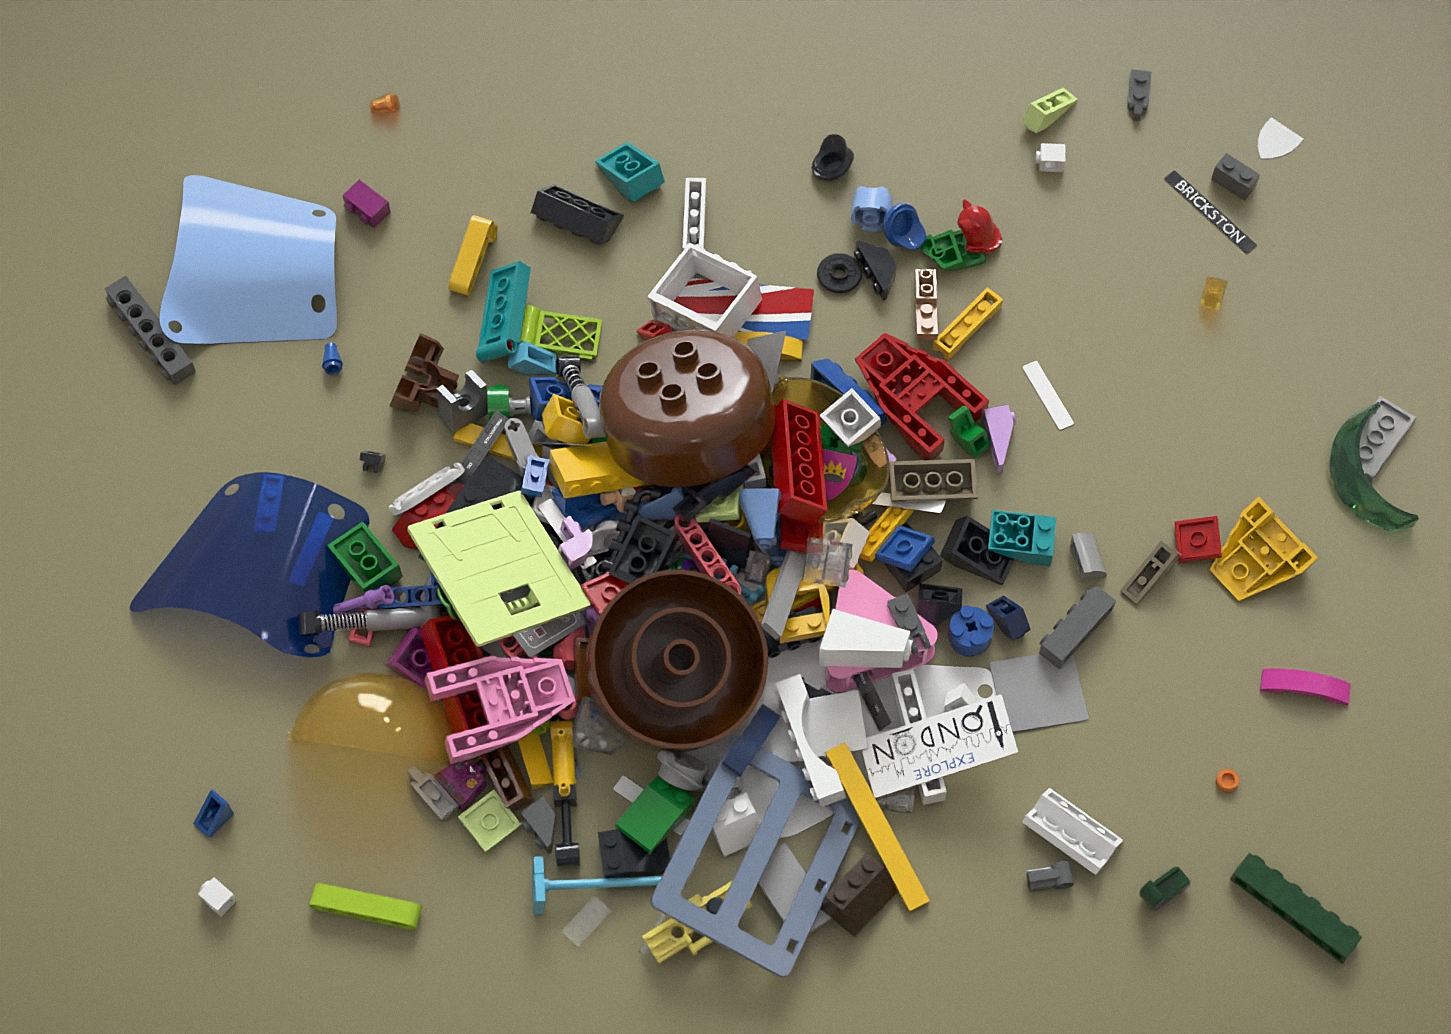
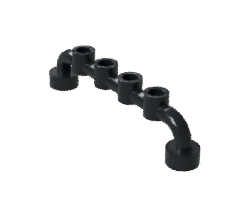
M655 485L654 488H641L636 491L632 500H626L623 511L627 512L624 520L619 519L616 531L620 533L617 539L612 538L608 550L612 551L610 559L605 558L601 570L605 571L604 574L610 571L632 527L642 497L651 496L650 501L661 498L664 487Z

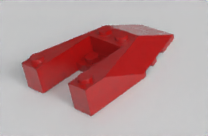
M887 333L881 335L855 358L884 414L910 447L923 460H933L944 448L945 439L917 415L936 396L940 395L956 410L963 405L968 407L974 423L983 416L984 409H988L989 400L945 360L941 358L936 359L928 355V352L910 347L908 343Z

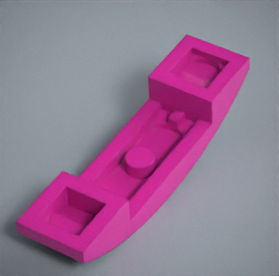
M1274 668L1262 670L1260 691L1282 694L1283 691L1326 698V702L1348 705L1351 684L1320 673Z

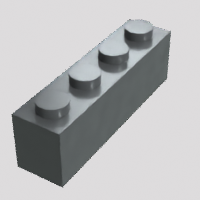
M1096 585L1091 591L1087 589L1080 598L1082 601L1078 605L1073 604L1067 612L1068 616L1064 620L1060 619L1053 627L1054 631L1052 634H1046L1039 643L1041 645L1039 654L1058 669L1066 663L1114 609L1116 600Z

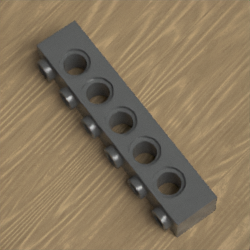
M126 276L105 288L108 295L105 298L111 308L116 307L118 310L116 313L122 322L126 321L129 324L127 328L132 336L135 337L137 335L140 340L138 342L144 351L148 350L151 353L149 355L155 366H161L162 369L160 371L167 381L170 379L176 385L196 372L192 361L177 342L165 335L159 318Z

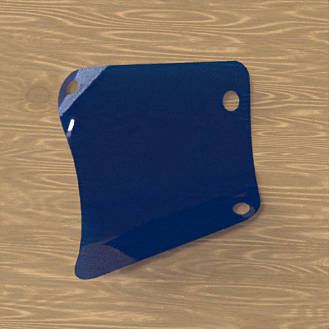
M257 472L236 477L215 494L133 598L130 610L132 612H141L154 608L174 607L201 611L227 619L248 629L285 654L309 658L327 655L332 647L335 629L333 631L332 629L321 631L320 635L300 636L298 613L317 611L320 612V615L326 614L329 616L330 614L332 616L334 614V605L344 602L351 579L327 545L362 521L368 527L370 523L369 515L364 507L356 502L305 479L270 472ZM233 484L239 485V489L234 494L225 495V491L229 486ZM331 504L341 506L345 512L344 518L334 519L331 517L328 507ZM310 644L316 645L319 651L317 653H307L305 647Z

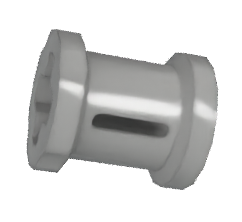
M530 397L517 400L509 398L510 417H513L514 414L527 413V415H531Z

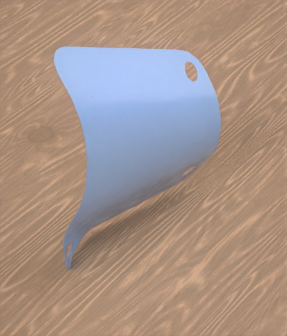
M198 175L186 177L183 181V204L177 244L160 310V325L165 335L175 342L193 344L312 340L331 337L337 328L334 277L335 214L330 209L321 205ZM314 210H323L326 212V215L317 217L312 212ZM317 294L323 296L326 302L325 309L320 313L315 312L311 306V300ZM169 322H180L182 325L181 332H172L168 326Z

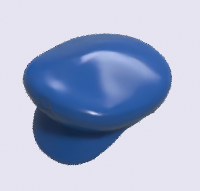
M899 203L888 211L883 223V230L887 240L895 247L903 246L910 250L922 246L926 239V231L919 220L916 209L908 203Z

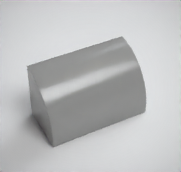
M1092 533L1072 534L1070 545L1081 580L1087 581L1107 576L1095 536Z

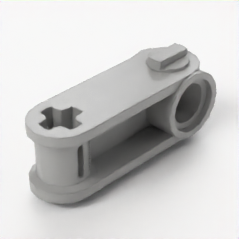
M511 418L506 421L504 426L506 440L516 461L518 471L524 478L528 456L538 457L532 446L522 421L518 418Z

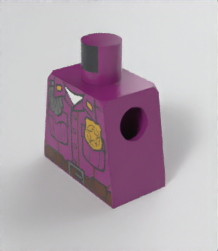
M482 758L474 765L469 760L451 764L434 775L440 785L456 801L462 812L467 810L487 786L486 780L482 776L487 771Z

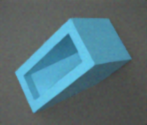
M524 341L517 345L515 353L509 354L508 368L522 374H555L557 355Z

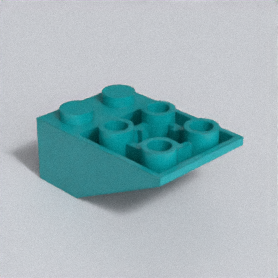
M992 510L988 550L1027 564L1051 566L1056 517Z

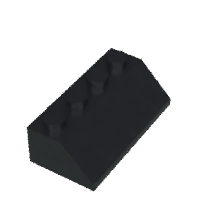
M555 184L537 190L530 212L537 215L536 218L539 220L550 221L554 223L555 227L560 229L566 228L572 231L573 235L578 237L584 236L596 245L604 244L611 239L624 216Z

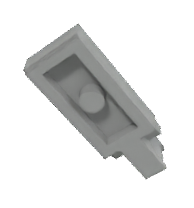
M415 765L408 770V775L413 779L411 783L413 790L441 821L445 820L459 808L456 801L431 773L426 771L422 774Z

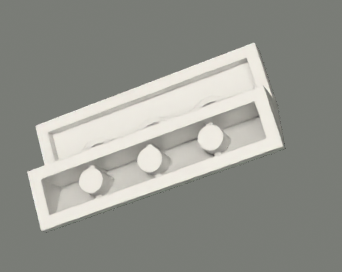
M1050 788L1041 795L1035 807L1022 821V823L1095 875L1105 866L1123 841V839Z

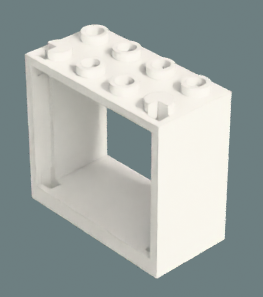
M689 243L647 298L653 319L669 324L675 331L710 330L734 337L761 302L762 295L758 277L752 274V271H746L736 263L722 259L718 254H711L703 247L699 248ZM696 273L739 294L717 323L674 302L675 298Z

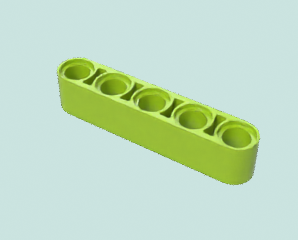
M322 883L315 884L309 903L310 908L318 911L409 930H416L422 906L414 902Z

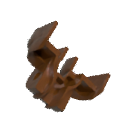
M419 334L404 371L415 376L425 375L428 378L427 383H419L412 378L402 375L389 405L390 407L399 411L408 409L418 412L423 401L430 406L439 408L437 388L443 385L452 394L453 389L458 387L457 380L459 375L437 365L444 351V348L437 340L424 334Z

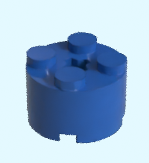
M968 605L963 606L953 615L950 621L948 637L952 648L957 653L968 657L985 652L990 646L993 635V618L981 608Z

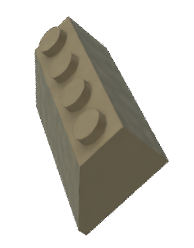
M975 459L889 461V492L892 502L971 500L978 498Z

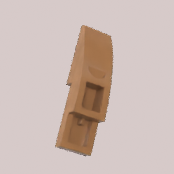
M915 269V327L917 340H937L936 269Z

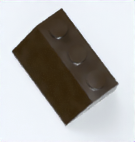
M867 852L824 896L820 909L852 936L856 937L898 891L885 866Z

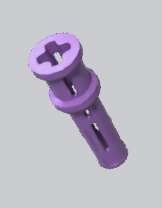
M383 585L378 590L366 591L361 597L335 604L333 611L335 615L339 614L340 616L341 613L343 615L345 613L351 614L366 608L376 609L381 604H391L394 601V594L388 585Z

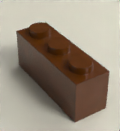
M508 744L481 755L505 808L516 811L534 800Z

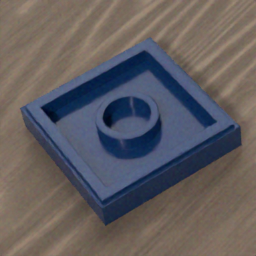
M898 526L875 554V557L878 561L911 572L935 543L933 536Z

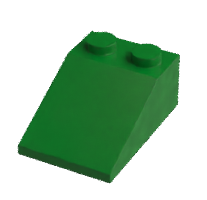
M363 521L327 545L362 595L368 590L379 589L383 585L391 586L403 578L399 564Z
M658 775L641 792L615 824V827L651 853L689 816L695 799L681 788L666 782Z

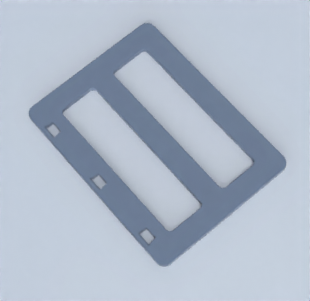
M734 736L729 741L651 898V905L655 910L778 977H785L792 970L821 907L824 896L829 890L859 825L860 819L847 795L845 799L824 806L833 811L834 816L773 945L770 946L739 929L738 923L799 795H804L813 800L810 791L813 784L811 780L806 781L803 770L761 747L749 765L777 780L779 786L717 914H711L682 898L680 892L738 777L737 774L722 764L741 737ZM844 823L851 825L847 835L841 832ZM817 881L824 883L820 894L814 890ZM790 940L797 943L792 954L786 950Z

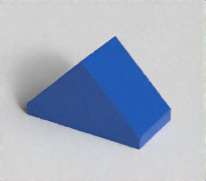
M211 790L193 824L209 838L234 812L228 802L214 790Z

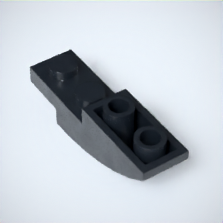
M745 465L726 477L705 484L688 486L685 488L688 495L672 509L676 515L688 523L717 497H720L722 500L726 499L740 485L747 481L755 473V470L749 465Z

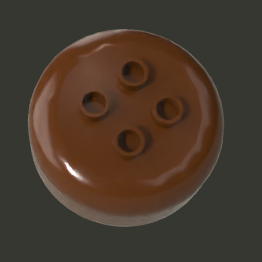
M694 329L670 332L637 345L623 355L610 370L602 385L599 398L600 418L608 448L614 461L634 478L660 486H695L709 483L738 471L751 462L764 449L772 436L776 421V411L768 374L758 355L750 347L734 337L710 330Z
M667 570L639 578L617 593L603 609L592 627L585 655V673L592 699L608 724L623 737L639 746L659 752L661 750H668L673 753H683L705 748L721 740L742 725L750 716L762 695L768 674V649L763 629L760 626L761 624L743 597L724 582L709 575L688 570Z

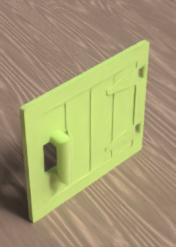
M521 491L509 493L408 526V533L477 647L588 609L591 605V602ZM501 503L503 508L497 510L492 508L493 505ZM443 522L444 527L435 529V527L433 526L434 524ZM528 585L531 591L526 597L504 604L499 596L501 593Z

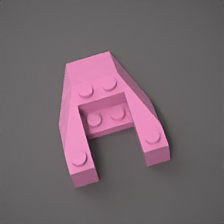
M489 656L427 673L425 678L431 702L477 689L488 725L446 737L444 744L450 764L477 757L515 742L575 702L562 659H520L519 657L499 658Z

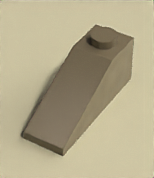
M1161 540L1120 591L1138 604L1171 570L1182 554L1166 541Z

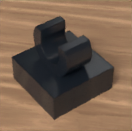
M362 451L360 461H366L363 464V471H368L369 464H373L375 467L374 473H378L380 471V464L385 462L386 454Z

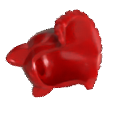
M964 199L962 201L963 210L958 216L957 225L967 241L965 250L968 253H988L997 250L1002 244V234L999 228L996 227V224L993 223L990 213L984 207L974 206Z

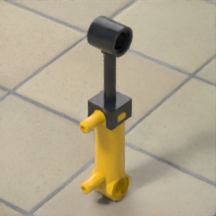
M573 720L550 721L555 807H561L563 843L556 844L557 867L580 865L579 842H572L570 806H577Z

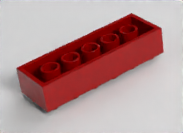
M782 399L775 407L776 421L771 436L775 489H779L782 493L777 513L814 525L827 512L819 412Z
M451 616L432 618L420 628L433 672L483 658L480 647L475 645L460 618L454 620ZM477 689L442 698L453 734L488 725Z

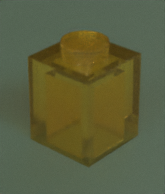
M1207 276L1199 305L1219 310L1227 281Z

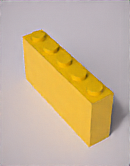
M607 441L586 444L593 447L573 446L550 450L549 468L564 499L652 485L634 478L620 468L610 453Z

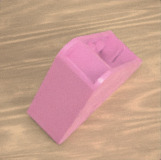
M848 570L842 574L835 610L897 627L887 606V601L895 597L857 570ZM919 616L930 641L931 648L925 649L919 637L913 638L917 644L918 653L913 655L911 652L909 660L903 662L902 668L826 666L825 682L827 687L835 693H844L858 688L852 677L853 675L867 671L873 683L892 676V673L909 670L930 662L935 653L934 644L937 641L936 628Z

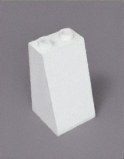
M833 609L820 646L819 665L902 668L903 662L909 660L913 640L909 639L910 631Z

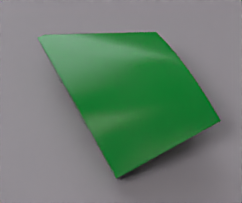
M951 229L934 237L931 234L927 235L925 242L919 247L944 270L966 269L987 262L983 252L968 253L965 250L967 241L961 229L955 232Z

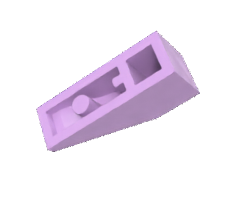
M1009 405L988 408L983 411L982 420L991 444L990 449L997 474L1002 473L1013 424H1016L1015 414L1010 412Z

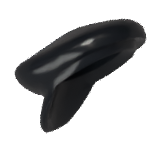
M828 135L823 140L820 150L813 160L812 172L819 180L833 181L842 177L849 170L854 160L853 151L847 147L846 141L841 135Z

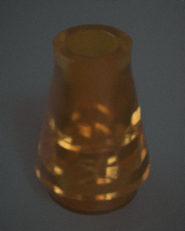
M390 92L369 102L372 113L396 112V109H400V102L396 93L392 94Z

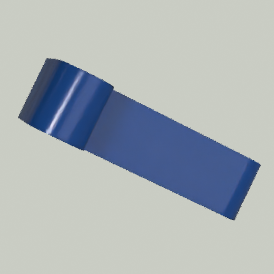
M431 571V585L391 588L394 594V601L388 605L381 604L378 608H413L425 605L444 606L437 592L440 584ZM423 591H425L427 593V598L425 601L422 602L421 594ZM405 592L406 600L402 603L400 596Z

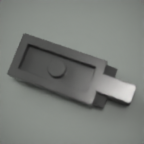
M1131 70L1128 107L1133 109L1132 120L1140 121L1142 110L1147 111L1151 81L1150 71Z

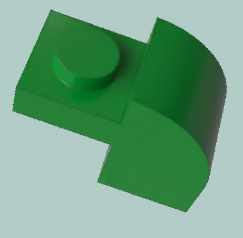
M494 385L487 388L489 420L496 411L510 419L509 386Z
M963 405L948 416L952 427L949 431L957 444L966 453L977 457L991 446L986 431L974 423L968 407Z

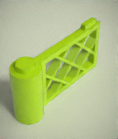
M525 305L519 344L527 341L549 352L578 355L581 360L592 361V358L597 357L602 319L542 311L535 306ZM544 318L554 319L556 324L548 329L543 323ZM571 321L577 327L568 331L563 324ZM588 324L597 325V330L590 335L583 328ZM560 327L565 334L557 339L552 331ZM581 330L586 337L577 342L572 334ZM547 334L554 341L549 345L540 344L541 338ZM569 338L574 345L567 348L563 347L560 342ZM589 340L594 349L593 351H587L581 345Z

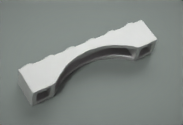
M798 674L775 683L778 691H775L774 694L778 705L783 703L785 710L781 711L785 724L790 722L792 729L788 730L792 743L797 741L799 746L798 749H795L799 762L804 761L806 768L802 769L806 781L811 780L813 787L810 788L813 800H819L820 806L823 807L845 799L846 795L837 770L820 760L807 743L805 717L810 699L801 675Z

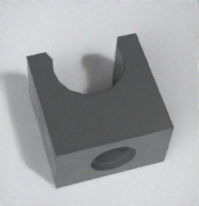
M473 370L465 373V385L458 393L452 395L443 385L437 388L439 417L453 432L488 415L487 385Z

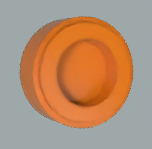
M1230 769L1220 771L1216 778L1218 789L1225 793L1233 792L1239 784V776Z

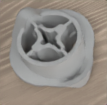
M661 750L657 754L658 760L662 762L658 774L663 780L689 791H704L708 782L704 779L708 768L701 760L684 752L673 753L672 751Z

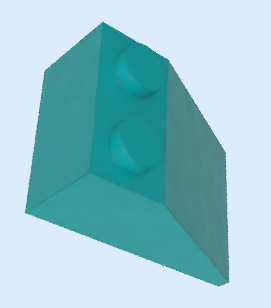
M629 142L595 160L596 165L618 191L632 202L639 200L645 194L656 190L665 183L659 162Z

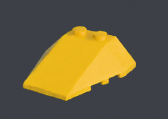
M1258 496L1242 511L1234 529L1231 530L1230 536L1221 548L1222 558L1215 559L1209 570L1238 601H1241L1302 574L1319 558L1274 514L1273 510Z

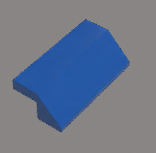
M559 487L552 490V495L564 517L571 516L573 521L580 525L581 530L620 513L617 506L613 503L606 506L601 503V493L564 499Z

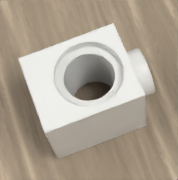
M1041 143L1040 151H1036L1035 162L1039 163V171L1063 172L1065 144Z
M215 877L211 881H206L198 893L201 900L220 917L237 901L234 894Z

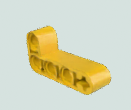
M475 215L472 216L449 281L448 289L450 291L466 296L471 294L488 243H493L497 236L498 226L494 221Z

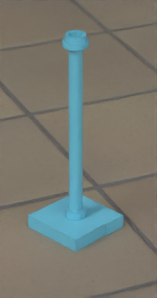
M534 857L532 867L534 915L543 914L545 893L549 892V890L656 886L659 884L662 876L548 881V878L544 879L543 857Z

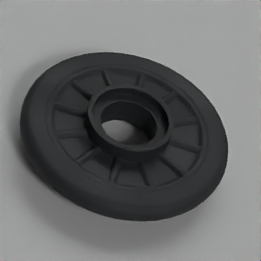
M836 253L825 257L820 262L817 269V277L825 289L835 293H845L853 290L859 284L862 277V269L858 261L852 256ZM841 269L845 272V275L838 277L834 272Z

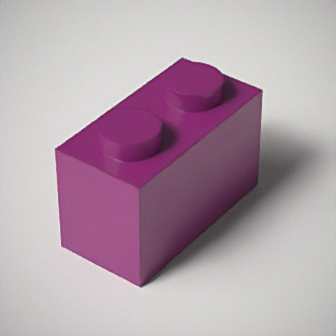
M358 180L342 195L346 210L350 213L354 212L364 224H369L373 228L391 213L389 202L361 180Z

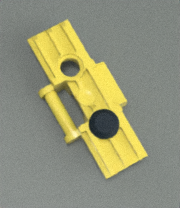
M732 881L708 896L702 898L697 894L687 901L715 915ZM750 901L748 902L745 910L752 906ZM672 918L642 936L658 963H661L685 947L695 956L698 954L697 951L713 942L704 936L692 944L691 937L695 931ZM676 927H680L684 935L681 938H674L671 935V931Z

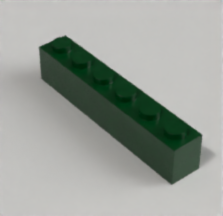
M1249 852L1230 878L1231 881L1341 964H1343L1362 939V936L1359 935V932L1354 927L1344 924L1340 921L1337 914L1332 911L1328 912L1317 899L1308 897L1297 884L1288 882L1284 879L1281 872L1268 867L1265 861L1257 855H1252Z

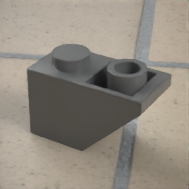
M541 797L521 812L522 821L520 823L527 832L531 831L534 834L536 845L541 850L544 848L547 853H550L553 848L557 819L555 812L544 798Z

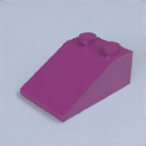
M415 627L409 629L385 665L405 680L428 693L425 678L427 673L433 672V668L421 631Z

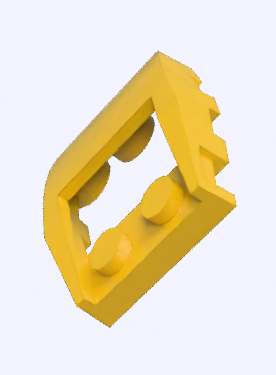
M806 563L796 594L819 590L823 612L788 618L782 636L779 638L780 643L819 637L825 634L831 616L830 598L820 570L812 564ZM781 567L772 570L767 575L766 607L768 606Z

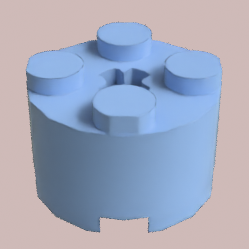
M885 187L857 188L852 201V224L862 226L864 231H881L885 216L893 206V199L889 194V190Z

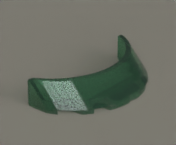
M1377 402L1353 414L1341 426L1332 443L1329 466L1331 478L1335 483L1334 487L1343 503L1347 504L1356 513V516L1363 521H1368L1384 528L1383 530L1393 532L1413 527L1419 518L1418 515L1405 512L1387 502L1373 488L1363 470L1360 458L1361 434L1370 415H1374L1379 409L1380 404Z

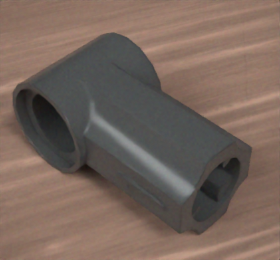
M1068 861L1056 862L1049 867L1026 872L1030 891L1053 887L1060 890L1074 885Z

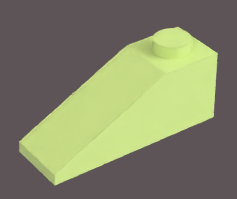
M1061 88L1032 102L1021 122L1030 131L1038 133L1048 128L1071 108L1078 99L1066 89Z

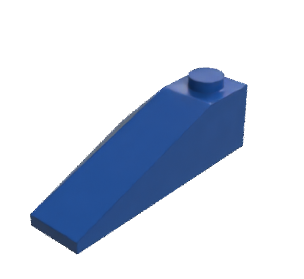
M553 377L529 378L530 405L534 420L543 421L542 412L553 394L572 401L571 391L567 383L557 382V378ZM588 385L590 387L602 388V386L599 385Z

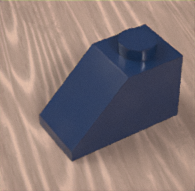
M1002 596L985 605L1002 633L1010 639H1019L1031 630L1024 609L1007 597Z

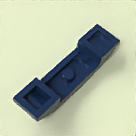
M762 704L722 764L741 777L781 716Z

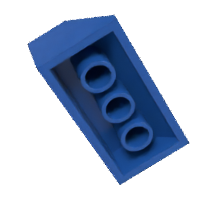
M828 358L814 361L811 364L810 384L832 404L852 388L880 417L881 426L887 422V416L884 414L879 403L872 399L871 394L867 390L860 388L852 376H847L838 363H833Z

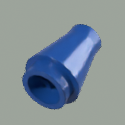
M328 343L325 345L322 368L327 374H337L341 371L343 363L337 350V345L335 343Z

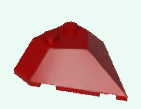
M462 483L446 485L405 511L392 528V532L402 545L410 549H418L407 531L408 526L444 515L464 485Z

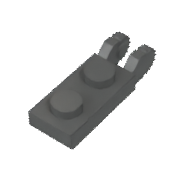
M908 593L888 600L887 606L897 627L910 631L909 639L913 640L911 646L912 654L918 653L917 644L913 639L916 637L920 638L925 649L931 648L925 629Z

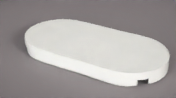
M457 462L453 464L455 467L452 469L450 467L441 469L398 497L393 502L394 506L392 504L389 505L392 515H398L407 511L454 481L465 471L462 464Z

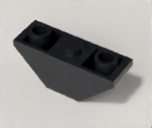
M858 241L854 251L855 259L863 265V272L867 279H871L874 292L877 295L879 294L882 300H886L895 278L896 263L886 248Z

